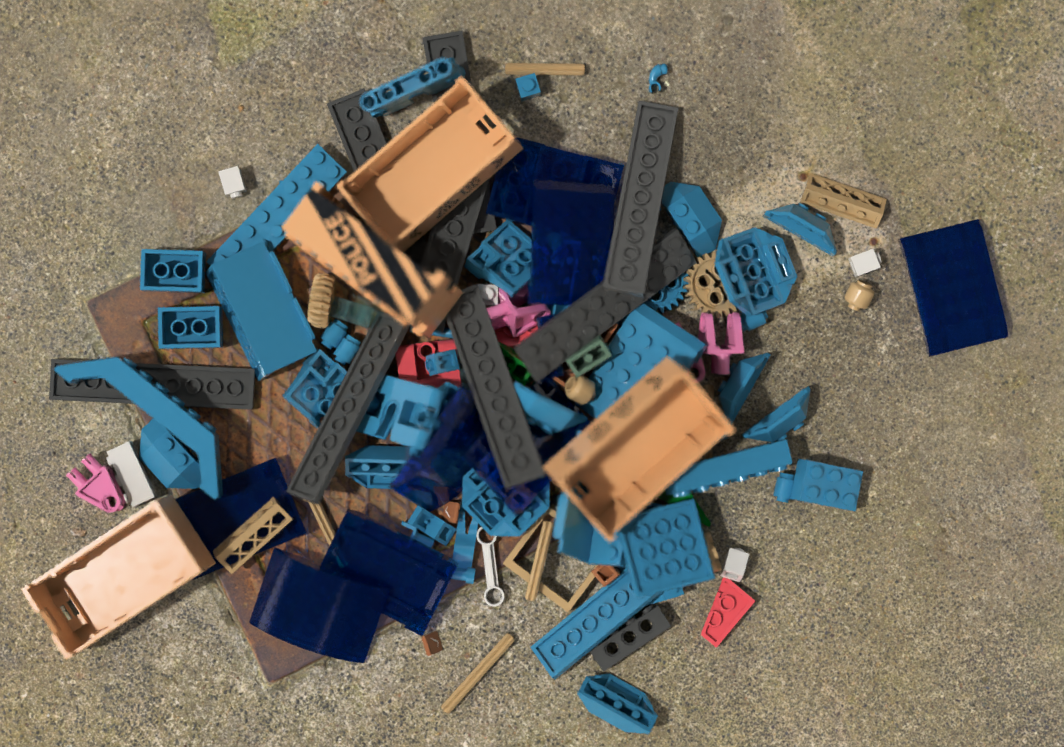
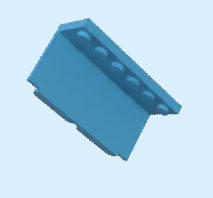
M264 241L210 265L205 274L251 368L255 369V376L258 382L268 377L272 372L317 352L312 342L315 339L314 333L298 300L292 294V288L273 251L268 252Z
M581 481L577 483L585 494L589 492ZM575 486L571 488V491L579 500L584 497ZM562 493L558 500L553 531L554 538L560 539L558 552L588 565L624 567L625 558L618 531L614 533L616 537L609 542L567 494Z

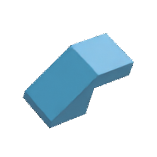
M419 505L407 522L447 546L457 530Z

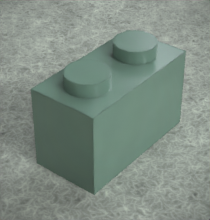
M599 334L567 358L566 362L575 376L579 377L611 357L612 354L610 348Z

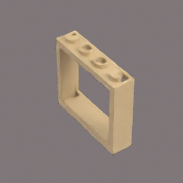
M554 504L549 506V509L528 528L503 562L506 567L528 583L531 573L513 559L547 514L556 519L557 507ZM590 572L569 601L565 600L542 581H540L538 591L566 612H569L595 576Z

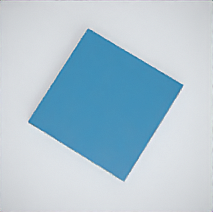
M694 499L640 511L618 530L635 599L715 579Z

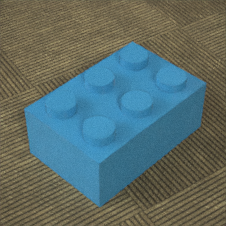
M141 249L140 290L146 292L205 293L206 253L204 251Z
M222 307L158 308L159 349L223 348Z
M798 459L790 499L856 512L863 471Z

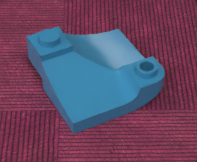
M507 219L481 242L480 247L466 259L464 267L476 278H482L493 283L513 297L534 277H538L541 274L540 269L543 266H547V257L543 250L529 236Z
M316 348L317 352L309 355L302 363L301 370L282 397L318 429L321 424L320 418L325 416L347 371L328 357L321 349Z

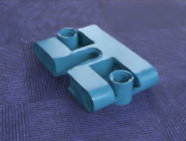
M454 57L438 59L363 94L360 98V106L365 111L370 112L372 118L388 116L414 104V96L436 94L457 84L456 81L460 77L465 78V69L456 63Z
M385 375L356 432L386 440L391 431L390 441L427 452L432 433L441 423L439 412L446 392Z

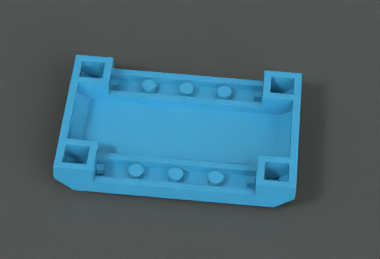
M642 303L630 312L608 346L612 356L596 365L588 379L595 383L596 395L594 399L584 405L575 402V405L597 419L666 356L689 372L694 362H698L708 345Z

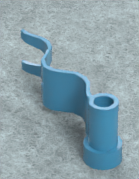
M462 501L459 510L451 567L447 566L445 578L474 584L476 568H472L478 523L472 518L468 534H465V509L462 507Z

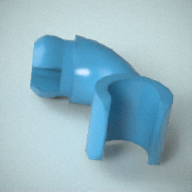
M658 64L652 68L649 75L650 85L648 87L651 94L652 85H657L660 92L661 85L657 82V78L662 74L668 73L666 64Z

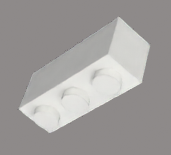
M132 441L107 451V462L111 468L114 467L117 473L115 479L120 487L123 486L125 491L123 496L128 505L131 504L132 507H136L158 497Z

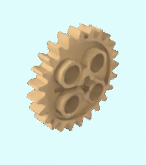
M712 252L710 257L705 253L703 259L701 257L695 259L697 264H694L691 267L692 269L686 270L689 277H685L683 280L688 282V285H685L683 289L689 290V293L685 297L692 298L689 304H696L695 311L701 308V313L708 311L713 316L716 313L717 318L722 317L723 313L726 317L730 314L729 310L731 312H736L737 310L729 302L720 276L715 273L716 253ZM699 277L706 281L705 287L699 284ZM715 282H718L719 285L715 288L713 285ZM711 294L717 297V304L711 301Z

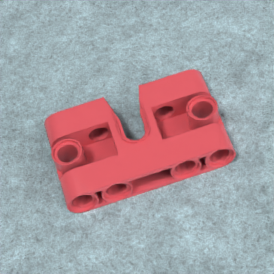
M453 339L399 346L396 352L399 379L425 386H435L436 388L449 382L463 389L460 369L430 376L425 367L426 357L422 355V348L424 346H430L432 354L455 349L460 368L459 354ZM466 419L455 439L468 438Z

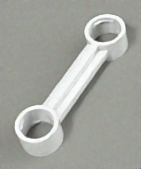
M480 527L476 537L478 542L482 544L487 584L484 600L488 605L495 607L499 606L504 600V591L499 587L494 548L497 536H494L493 540L488 543L481 541L479 534L483 528ZM496 588L501 592L502 597L498 603H491L487 599L489 590Z

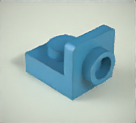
M456 350L433 353L426 356L425 367L429 375L433 376L459 370Z

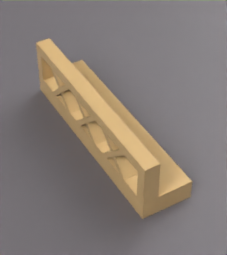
M810 173L800 203L877 229L883 216L887 199ZM812 181L819 183L822 187L811 185ZM832 189L839 190L840 194L833 192ZM851 196H857L860 200H855ZM870 202L880 204V208L873 206Z
M272 497L213 550L214 556L233 574L293 519L281 507L279 501ZM277 512H280L285 517L281 523H272V517ZM261 527H269L268 534L265 537H257V530ZM245 541H253V548L249 551H241L242 544ZM229 555H238V561L233 566H230L225 561Z

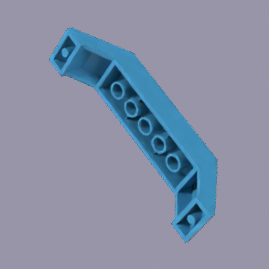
M114 357L56 366L54 371L69 383L78 384L80 380L101 378L108 381L194 450L199 457L202 480L199 487L213 499H220L223 496L219 435L215 432L217 429L209 422L203 423L199 420L201 416L193 409L187 410L184 408L185 403L176 396H169L167 394L169 390L162 384L153 383V377L147 372L138 371L136 369L137 364L131 359Z

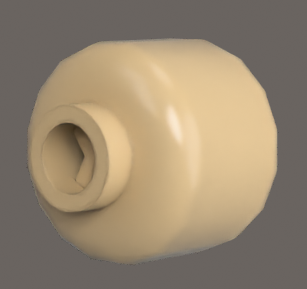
M859 279L857 282H852L844 297L849 303L848 307L859 311L860 308L867 309L875 295L872 289L873 286Z
M583 375L579 377L572 376L565 384L566 396L578 404L584 405L592 401L596 395L595 383Z

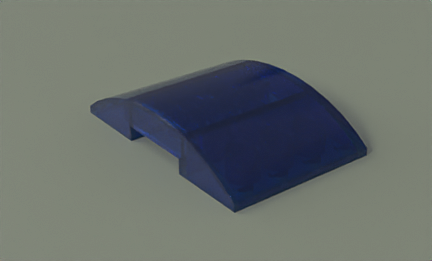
M513 136L524 149L496 172L486 214L543 231L604 244L624 165L587 155L575 154Z
M460 385L438 416L437 420L442 424L418 457L412 453L389 486L391 490L429 512L440 508L461 493L463 476L492 449L473 394L462 385Z
M274 547L249 623L273 637L302 649L336 659L365 663L390 588L354 575L350 577L313 564L312 560Z

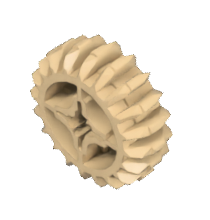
M317 273L312 283L307 320L309 325L315 328H326L331 319L336 288V279L332 275Z

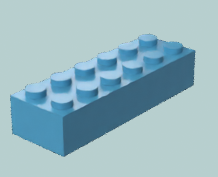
M787 440L775 441L694 462L665 488L666 495L673 494L674 498L690 495V490L693 493L709 490L710 485H712V488L730 484L729 480H731V483L749 479L748 475H750V478L768 474L767 470L769 473L787 469L786 465L793 464Z

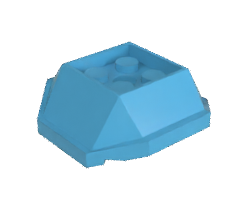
M754 227L719 240L715 266L730 303L750 317L786 302L792 285L797 279V274L783 238L773 236L766 231Z
M490 450L463 476L462 507L490 536L520 537L549 509L550 479L545 475L510 488L511 496L508 499H504L500 496V490L505 486L493 451Z

